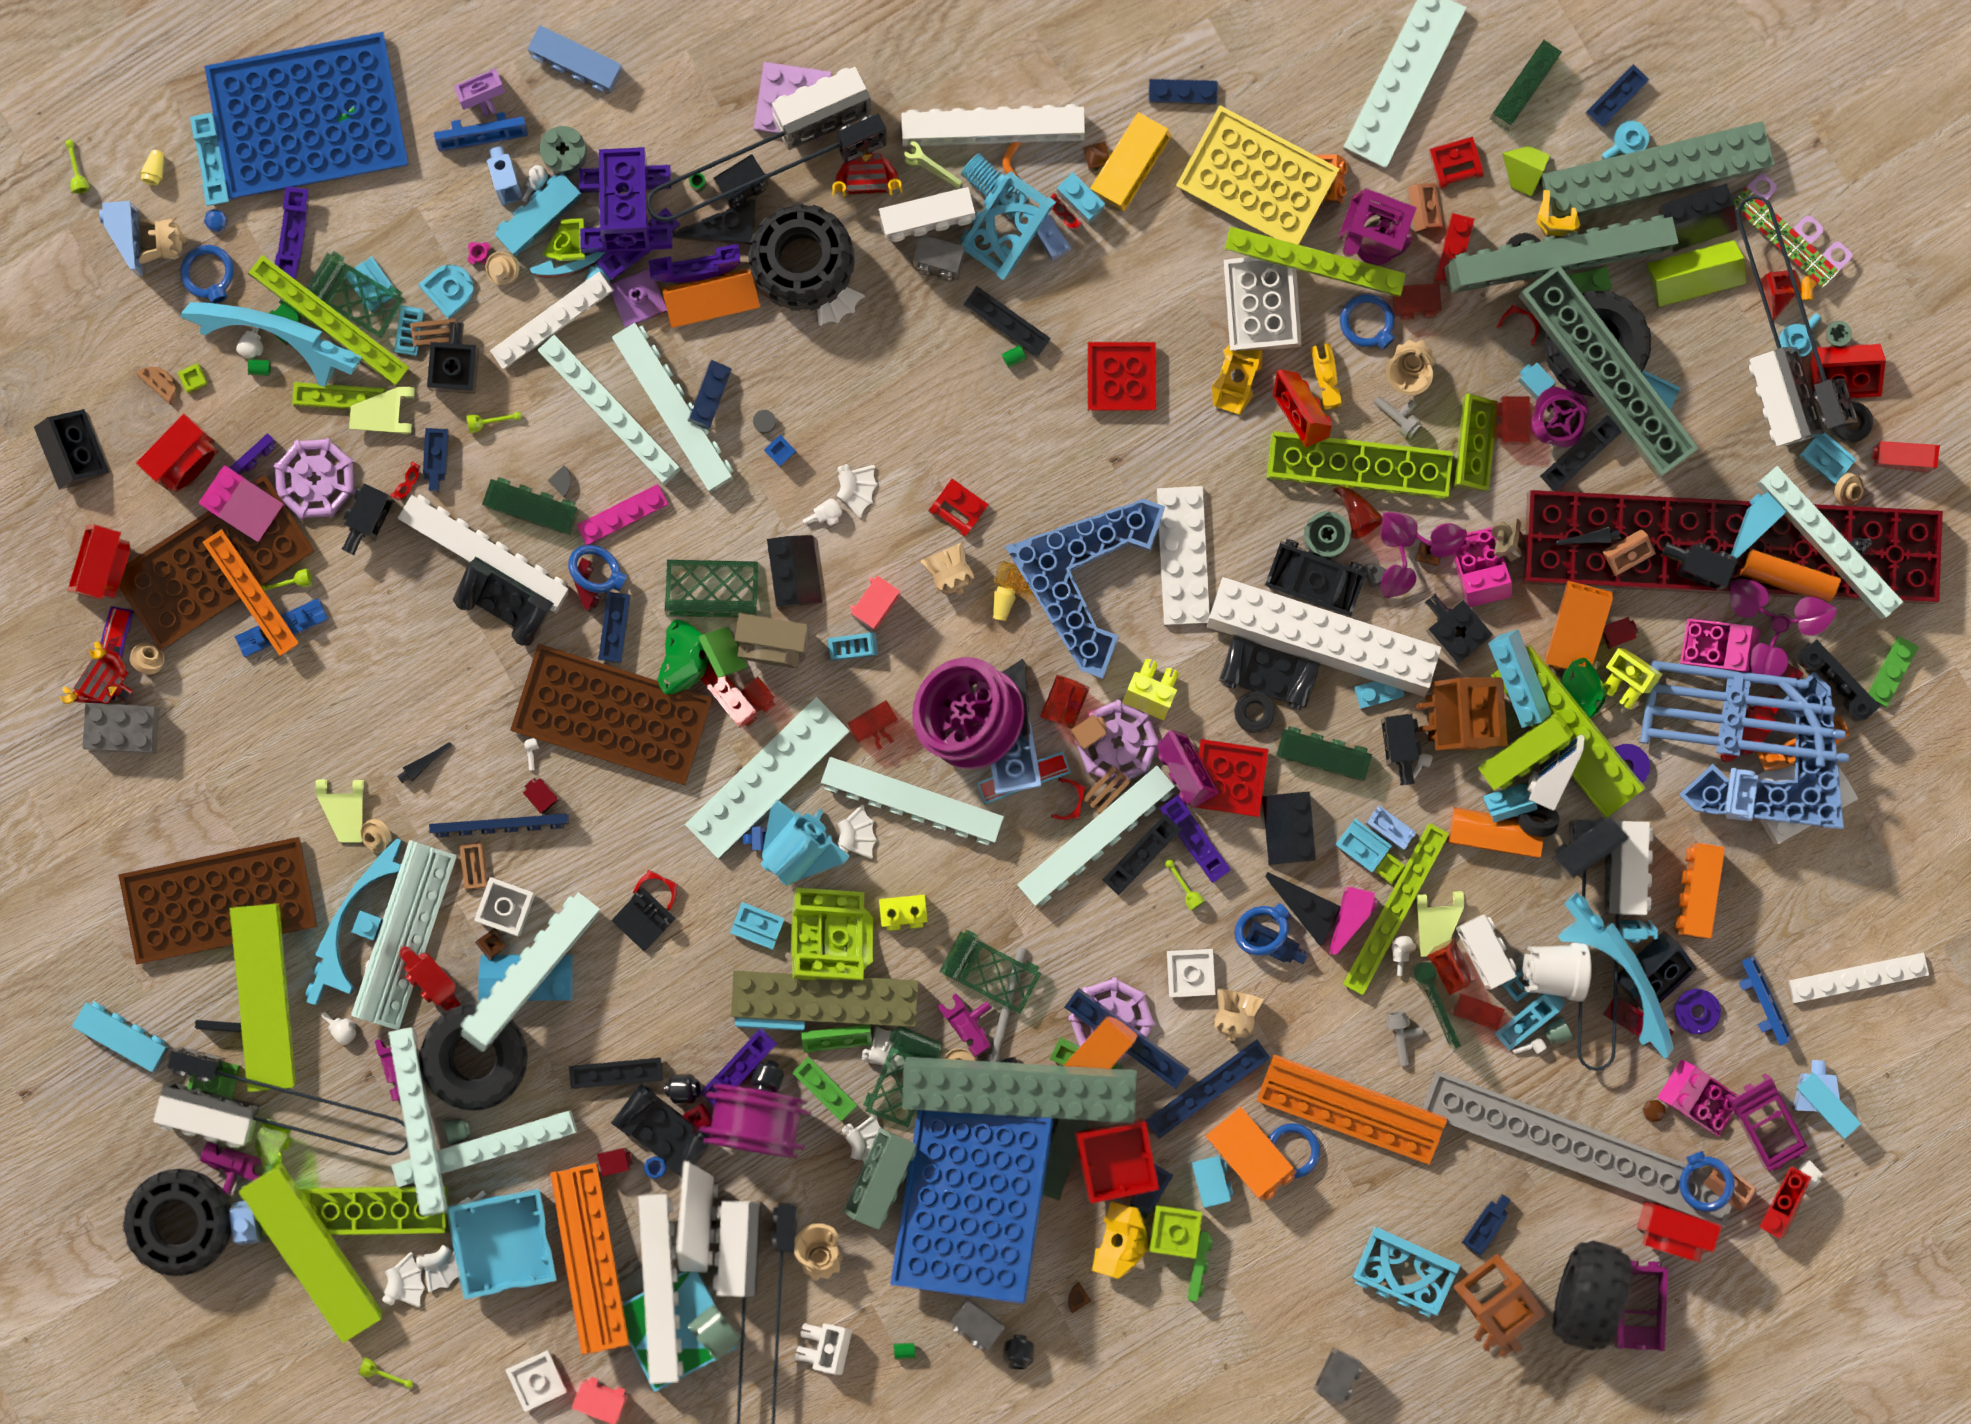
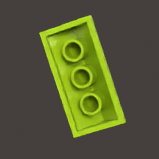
M1735 240L1646 264L1658 307L1747 284L1744 257Z
M1470 393L1465 394L1463 397L1453 488L1489 491L1498 401Z

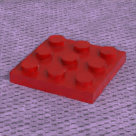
M1156 342L1087 343L1088 411H1156Z
M1200 739L1198 756L1218 794L1197 807H1191L1259 817L1269 749Z

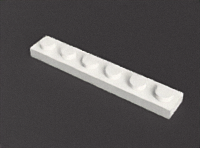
M599 271L491 349V353L502 369L508 368L613 292V288L603 273Z
M1919 953L1788 980L1792 1002L1797 1003L1928 976L1929 973L1925 954Z

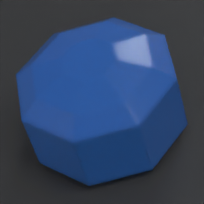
M217 209L207 212L204 219L207 228L217 233L226 228L228 221L224 212Z
M658 1156L647 1159L644 1166L646 1175L653 1179L664 1176L667 1170L664 1159Z

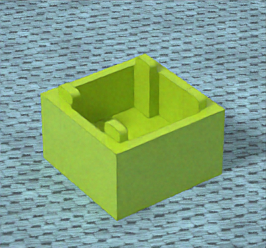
M1155 1205L1149 1251L1196 1258L1202 1212Z

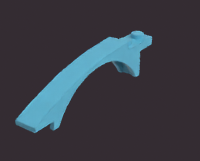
M190 302L180 316L200 325L199 333L205 336L218 328L231 325H247L267 330L287 341L304 357L311 367L318 385L323 387L333 377L335 368L352 375L360 364L362 357L350 350H345L329 341L320 339L322 333L320 330L285 317L249 308Z
M396 839L380 854L354 885L333 917L315 954L323 958V961L318 962L314 974L317 976L314 984L310 983L306 990L305 996L308 997L306 1002L318 1005L326 985L349 994L353 993L355 987L343 968L339 952L341 924L348 907L365 887L384 876L399 873L401 864L396 863V860L403 845V840Z
M1575 892L1564 905L1575 917L1576 921L1565 927L1557 937L1561 942L1583 943L1598 948L1616 959L1628 971L1638 987L1643 1003L1644 1023L1639 1041L1642 1045L1651 1041L1664 1059L1667 1058L1674 1049L1670 1032L1656 994L1637 957L1615 925L1612 923L1605 927L1601 917L1595 914L1589 907L1586 898Z

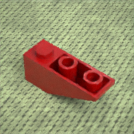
M1791 1166L1759 1228L1778 1238H1785L1812 1177Z

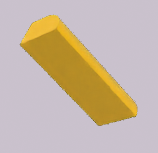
M1138 112L1090 189L1107 203L1125 212L1172 137L1169 129Z

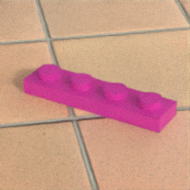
M656 484L576 526L586 545H590L668 506V503L659 485Z

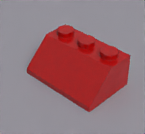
M1881 344L1817 347L1827 381L1830 379H1845L1851 398L1882 397L1886 358ZM1812 349L1811 376L1813 399L1815 401L1814 385L1823 381Z
M1283 369L1278 370L1272 395L1304 447H1309L1329 438L1332 421L1328 415L1323 413L1318 398L1313 397L1308 382L1303 380L1297 372Z

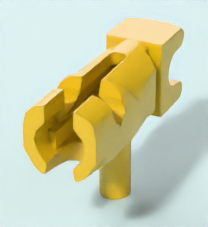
M1330 343L1324 344L1325 359L1319 357L1317 346L1310 348L1315 376L1319 389L1322 390L1321 399L1324 410L1338 408L1342 404L1339 388H1336L1338 385L1337 372Z

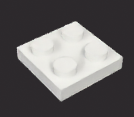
M1213 949L1167 951L1169 997L1215 995Z
M549 1350L506 1369L524 1412L567 1393Z

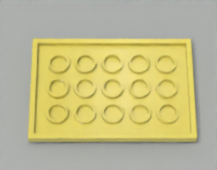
M1219 105L1176 186L1272 238L1300 245L1340 169Z

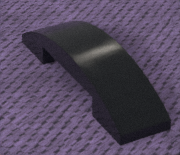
M1607 414L1539 477L1552 491H1558L1622 431Z
M1165 813L1102 880L1119 896L1182 829Z

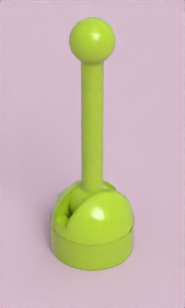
M68 139L65 142V146L69 149L75 175L70 181L71 193H85L89 191V185L86 178L79 176L73 150L74 141Z
M515 412L513 415L484 420L478 415H467L469 434L479 432L484 424L511 419L519 421L522 418V414Z
M306 568L297 571L294 579L266 586L262 585L261 587L266 591L296 583L299 587L305 588L312 586V577L309 569Z
M1167 860L1165 866L1171 869L1187 893L1185 903L1189 911L1199 907L1205 902L1202 895L1196 891L1191 892L1175 869L1174 861Z
M364 1358L358 1375L368 1378L377 1374L403 1384L407 1389L413 1387L412 1380H403L377 1370L374 1361Z

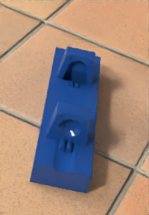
M505 112L496 113L497 121L466 127H462L460 120L451 121L452 129L434 132L438 151L528 136L524 116L507 119Z
M319 598L281 615L294 635L329 620ZM259 625L235 636L245 658L272 646L268 638L266 637L265 639L263 637L262 629Z
M1755 956L1747 957L1742 963L1749 977L1739 982L1743 991L1754 987L1768 1018L1758 1024L1761 1033L1773 1029L1779 1045L1786 1044L1792 1039Z

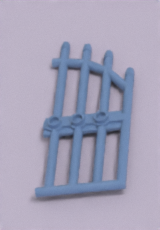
M1652 661V667L1659 672L1668 671L1727 679L1726 692L1664 685L1657 682L1652 691L1647 693L1640 743L1649 744L1650 737L1714 745L1717 746L1716 753L1739 756L1740 749L1806 757L1816 759L1817 767H1825V760L1849 761L1848 754L1825 751L1824 737L1845 739L1846 732L1821 727L1815 713L1832 715L1835 713V707L1808 703L1795 688H1809V681ZM1755 682L1778 685L1794 701L1750 696V684ZM1663 693L1724 701L1722 715L1655 706L1656 694ZM1747 704L1804 711L1810 726L1745 718ZM1653 715L1720 723L1719 737L1651 728ZM1744 727L1813 735L1816 750L1742 740Z

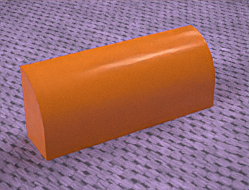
M750 267L700 281L685 282L662 288L671 328L760 308Z
M1755 550L1746 554L1740 576L1804 597H1817L1827 603H1830L1834 598L1841 581L1840 578Z
M1453 807L1448 843L1541 858L1544 837H1536L1524 832L1519 827L1518 818L1511 817L1493 823L1489 813Z
M1106 1017L1063 1066L1110 1069L1134 1043L1138 1035L1118 1019Z

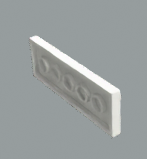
M1203 486L1157 488V504L1165 506L1159 526L1164 625L1208 623L1209 597Z

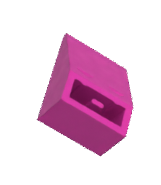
M1492 527L1467 533L1463 545L1452 554L1461 589L1469 607L1512 597V582L1503 556L1497 558L1494 554L1497 539L1492 535Z
M1687 618L1680 663L1752 673L1749 661L1750 653L1759 644L1761 630L1747 625Z
M1681 1059L1657 1099L1719 1137L1734 1113L1726 1095L1729 1093L1733 1097L1738 1095L1698 1067Z

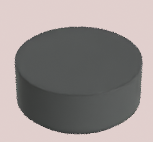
M760 410L753 417V425L758 432L769 433L774 429L776 419L771 411Z

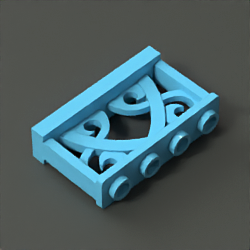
M1009 172L1007 175L1002 174L995 183V186L998 188L994 194L990 193L983 203L986 207L982 212H977L975 219L972 220V223H974L972 229H967L960 239L963 242L961 246L965 247V252L997 273L996 275L1003 280L1011 274L1056 203L1050 197L1047 198L1018 178L1013 172ZM1008 187H1015L1019 190V203H1015L1016 195L1014 192H1012L1011 198L1005 196V191ZM1026 195L1040 204V207L1025 203ZM1000 199L1002 205L994 207L997 201ZM1006 212H1016L1015 224L1022 235L1008 234L999 239L995 227V216ZM1021 212H1024L1022 218H1028L1029 222L1027 224L1021 222ZM985 220H986V229H985V228H981L982 225H983V223L985 222ZM977 235L984 237V241L980 244L985 245L990 242L991 247L987 250L977 248L975 245ZM1005 240H1010L1013 243V247L1008 248L1006 244L1002 246L1001 243ZM994 251L996 255L999 257V259L1003 262V265H1001L999 262L991 258L988 254Z
M1374 1226L1352 1277L1356 1279L1355 1284L1368 1289L1369 1285L1377 1288V1294L1388 1299L1390 1295L1399 1298L1397 1303L1410 1308L1411 1304L1420 1308L1419 1313L1431 1318L1432 1314L1438 1316L1460 1265ZM1376 1239H1381L1380 1257H1369ZM1395 1249L1400 1250V1252H1401L1400 1258H1398V1259H1389V1258H1388V1255L1394 1256V1255H1393V1251H1394ZM1412 1253L1415 1255V1270L1422 1279L1411 1284L1399 1286L1393 1277L1389 1263L1398 1264L1404 1262ZM1369 1262H1381V1266H1375L1371 1269L1377 1270L1378 1276L1376 1278H1370L1365 1273V1266ZM1423 1262L1429 1264V1268L1425 1270L1429 1273L1427 1276L1420 1269V1265ZM1447 1269L1449 1273L1442 1289H1440L1434 1280ZM1385 1278L1391 1289L1378 1283ZM1430 1284L1435 1288L1437 1297L1434 1302L1425 1303L1422 1301L1421 1295L1427 1293L1430 1297V1291L1425 1287ZM1414 1292L1415 1300L1402 1294Z

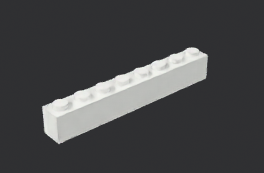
M1074 104L1056 108L1053 105H1046L1042 108L1023 106L1020 109L999 107L997 110H988L981 107L971 111L956 108L952 111L932 109L929 112L908 110L906 113H902L903 147L911 146L910 143L912 141L918 143L919 146L1083 141L1085 136L1084 107Z
M411 495L398 516L401 522L468 562H471L475 556L553 602L554 605L550 611L555 614L558 612L570 592L566 587L567 582L557 576L553 580L547 576V570L538 565L535 568L527 564V558L518 553L515 556L507 552L509 549L507 546L498 541L496 544L488 541L490 536L480 530H477L476 533L468 529L470 524L458 518L455 521L449 517L450 512L438 506L437 510L429 505L431 501L419 495L416 498Z
M668 1194L640 1195L638 1197L650 1383L678 1382L679 1376H683V1364L678 1362V1353L682 1352L681 1338L677 1339L676 1329H680V1316L675 1315V1306H679L678 1292H674L673 1283L677 1282V1269H672V1259H676L675 1245H671L670 1237L674 1236V1222L669 1221V1213L673 1212L672 1198L668 1199Z

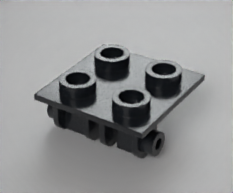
M642 887L611 921L645 952L676 918Z

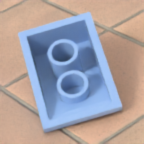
M130 201L102 203L103 210H99L101 224L104 223V227L129 268L136 275L143 276L142 264L140 265L139 262L141 243L138 208Z
M1030 722V739L1025 741L1022 735L1019 734L1013 747L1001 759L991 764L996 795L1041 787Z

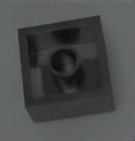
M753 154L713 177L718 191L720 194H723L765 175ZM767 179L725 197L724 200L729 208L734 206L738 208L747 202L746 199L753 194L756 197L765 192L768 181Z

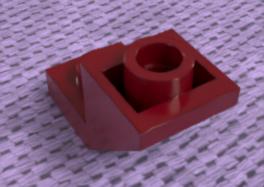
M582 557L578 570L586 580H589L594 568L591 567V561ZM574 581L584 609L589 612L592 608L596 609L601 596L596 592L585 590Z

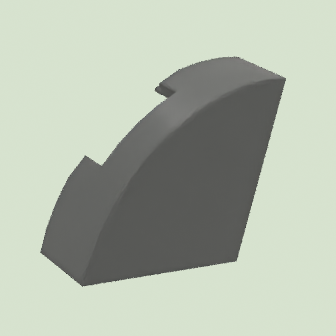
M565 465L548 479V482L563 497L569 492L571 484L570 473Z
M1372 564L1364 566L1363 570L1367 571L1366 577L1371 588L1381 583L1383 574L1387 569Z

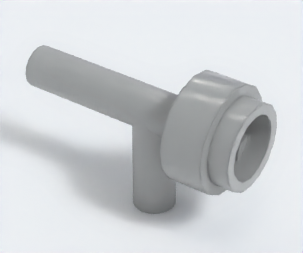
M1380 396L1374 401V404L1401 425L1399 433L1405 438L1413 439L1421 430L1422 424H1420V420L1412 415L1408 419L1406 418L1417 406L1414 400L1411 399L1400 411H1397Z
M1397 1011L1389 1013L1386 1019L1387 1028L1395 1030L1400 1066L1409 1065L1405 1039L1423 1036L1422 1027L1404 1030V1028L1410 1026L1409 1016L1406 1015V1012Z

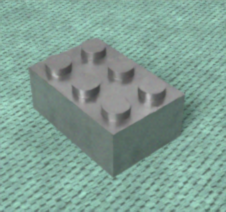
M85 703L82 749L156 754L159 708L154 706Z

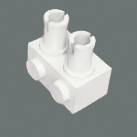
M804 1323L802 1329L809 1330L811 1333L801 1331V1337L819 1341L817 1350L799 1346L796 1352L805 1353V1356L796 1354V1360L814 1364L813 1369L842 1375L852 1330L823 1323V1327Z

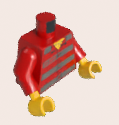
M870 152L846 164L843 162L832 186V196H835V192H842L843 198L845 195L890 193V195H893L892 191L894 189H899L900 193H903L898 173L891 162L883 158L882 153Z
M96 641L94 646L97 650L88 649L92 660L73 689L76 691L72 692L69 687H64L62 690L68 696H59L64 704H71L73 701L78 703L108 704L116 695L126 702L133 693V690L123 684L128 672L120 654L105 647L102 648L101 643Z

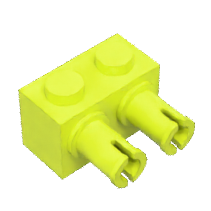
M1618 648L1606 666L1612 673L1604 685L1608 690L1607 694L1613 697L1623 680L1629 683L1630 687L1619 703L1625 704L1626 708L1632 710L1641 693H1650L1662 676V673L1626 648Z
M1145 659L1140 673H1134L1122 703L1164 721L1177 692V689L1173 687L1179 677V673L1174 670L1172 677H1170L1172 668H1167L1161 682L1152 679L1158 664L1153 661L1151 668H1149L1151 659Z
M925 895L879 899L882 927H887V931L901 930L900 925L908 924L910 929L922 928L923 923H928Z

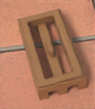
M456 319L411 323L414 347L430 345V342H449V337L418 340V337L449 334V323H456ZM449 325V328L425 331L416 330V328Z
M1113 765L1083 797V800L1090 803V806L1095 808L1100 814L1131 780ZM1115 773L1117 776L1093 799L1091 796ZM1122 779L1123 782L1101 805L1098 804L1113 786Z
M483 842L460 844L464 889L486 888L488 880ZM474 847H478L482 877V883L480 884L478 882ZM466 848L470 850L474 883L472 885H469Z

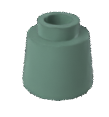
M1843 321L1831 323L1826 331V340L1832 346L1846 345L1852 337L1851 327Z
M1564 1017L1548 1026L1549 1030L1545 1031L1551 1044L1555 1042L1558 1045L1574 1040Z
M462 1119L443 1121L448 1145L465 1140L466 1135H470L467 1121L463 1122Z

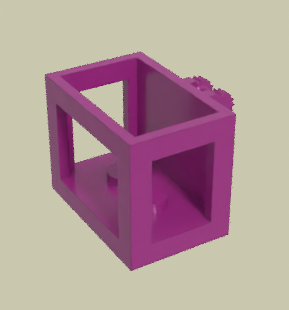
M1367 188L1353 195L1338 239L1345 241L1342 248L1344 256L1352 257L1357 254L1360 247L1388 258L1400 252L1417 207ZM1367 211L1392 220L1385 234L1362 226Z

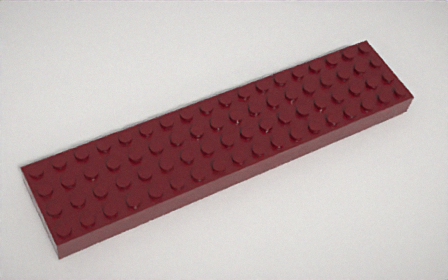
M1530 490L1527 493L1523 584L1566 586L1567 581H1572L1597 588L1730 594L1732 581L1738 579L1752 580L1740 576L1746 554L1755 550L1840 578V584L1833 598L1835 600L1863 601L1784 514L1735 559L1737 562L1728 585L1721 591L1677 575L1680 562L1661 555L1666 542L1685 550L1693 544L1702 543L1711 547L1710 551L1718 554L1721 551L1731 555L1746 511L1751 506L1749 501ZM1813 504L1848 543L1855 538H1870L1872 540L1871 546L1868 547L1867 552L1861 557L1903 601L1902 603L1936 604L1940 601L1943 511ZM1609 527L1610 531L1619 530L1620 539L1611 540V544H1556L1557 540L1584 535ZM1643 530L1649 536L1656 554L1616 576L1604 557L1603 550ZM1758 582L1766 588L1769 596L1806 598L1804 596L1762 582Z

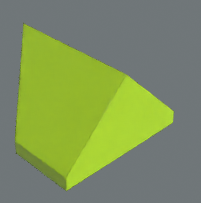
M1530 146L1503 152L1502 155L1510 188L1531 197L1544 172L1550 155Z
M584 218L561 220L559 227L542 255L560 261L585 260L587 253H581L580 228H585Z

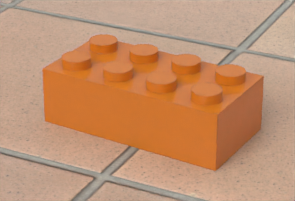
M1694 843L1690 845V848L1686 849L1685 861L1688 862L1687 871L1683 870L1681 878L1684 890L1683 893L1679 894L1678 907H1681L1680 916H1676L1674 923L1677 935L1711 939L1725 847Z

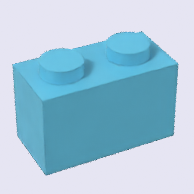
M1073 172L1056 189V193L1087 224L1105 208V203Z
M1217 1155L1191 1162L1204 1208L1231 1201L1230 1196L1234 1194L1230 1181L1226 1182L1224 1173L1228 1171L1224 1159L1220 1160V1157Z

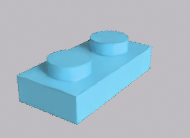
M1376 681L1354 687L1360 709L1405 697L1403 690Z

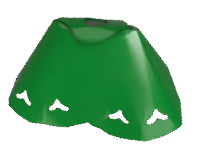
M674 619L666 629V656L657 679L665 695L678 693L698 682L704 676L710 661L699 640V637L703 634L689 622L680 619ZM676 623H678L679 627L672 630L676 626ZM700 650L705 652L703 660L699 657ZM664 679H665L667 682H670L669 685H668V688L666 687V683L664 682Z
M1587 658L1572 661L1563 675L1562 684L1587 716L1592 718L1605 703L1608 690ZM1584 662H1586V667L1579 666V664H1583ZM1572 672H1574V675L1576 677L1569 680V678L1572 676ZM1601 700L1598 707H1596L1597 702Z

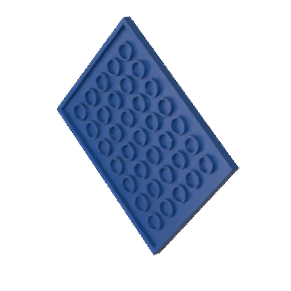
M384 32L204 66L230 200L284 190L286 186L300 187L409 166ZM352 107L355 108V110H356L355 112H353V113H348V112H347L350 108H352ZM344 113L351 116L341 122L337 120Z
M918 1110L913 1143L916 1144V1154L914 1159L909 1162L890 1285L1022 1304L1026 1303L1054 1119Z

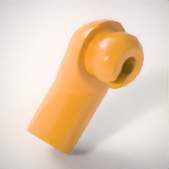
M1809 275L1805 276L1802 280L1803 301L1813 300V287L1818 284Z

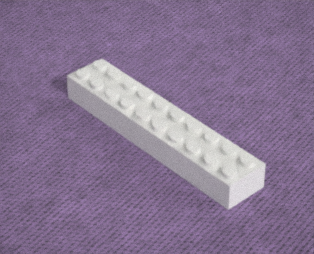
M1222 577L1206 626L1210 629L1237 636L1425 697L1429 690L1441 650L1440 646Z

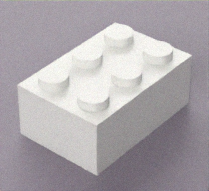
M1479 915L1455 928L1486 989H1493L1516 977L1514 972L1517 971L1513 960L1505 956L1503 951L1506 950V947L1501 938H1496L1493 932L1496 928L1490 917L1487 918L1485 915Z

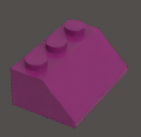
M1175 730L1168 731L1157 745L1160 752L1158 754L1159 759L1164 765L1168 766L1171 781L1178 785L1181 791L1179 793L1181 800L1186 805L1197 807L1218 794V791L1188 735Z

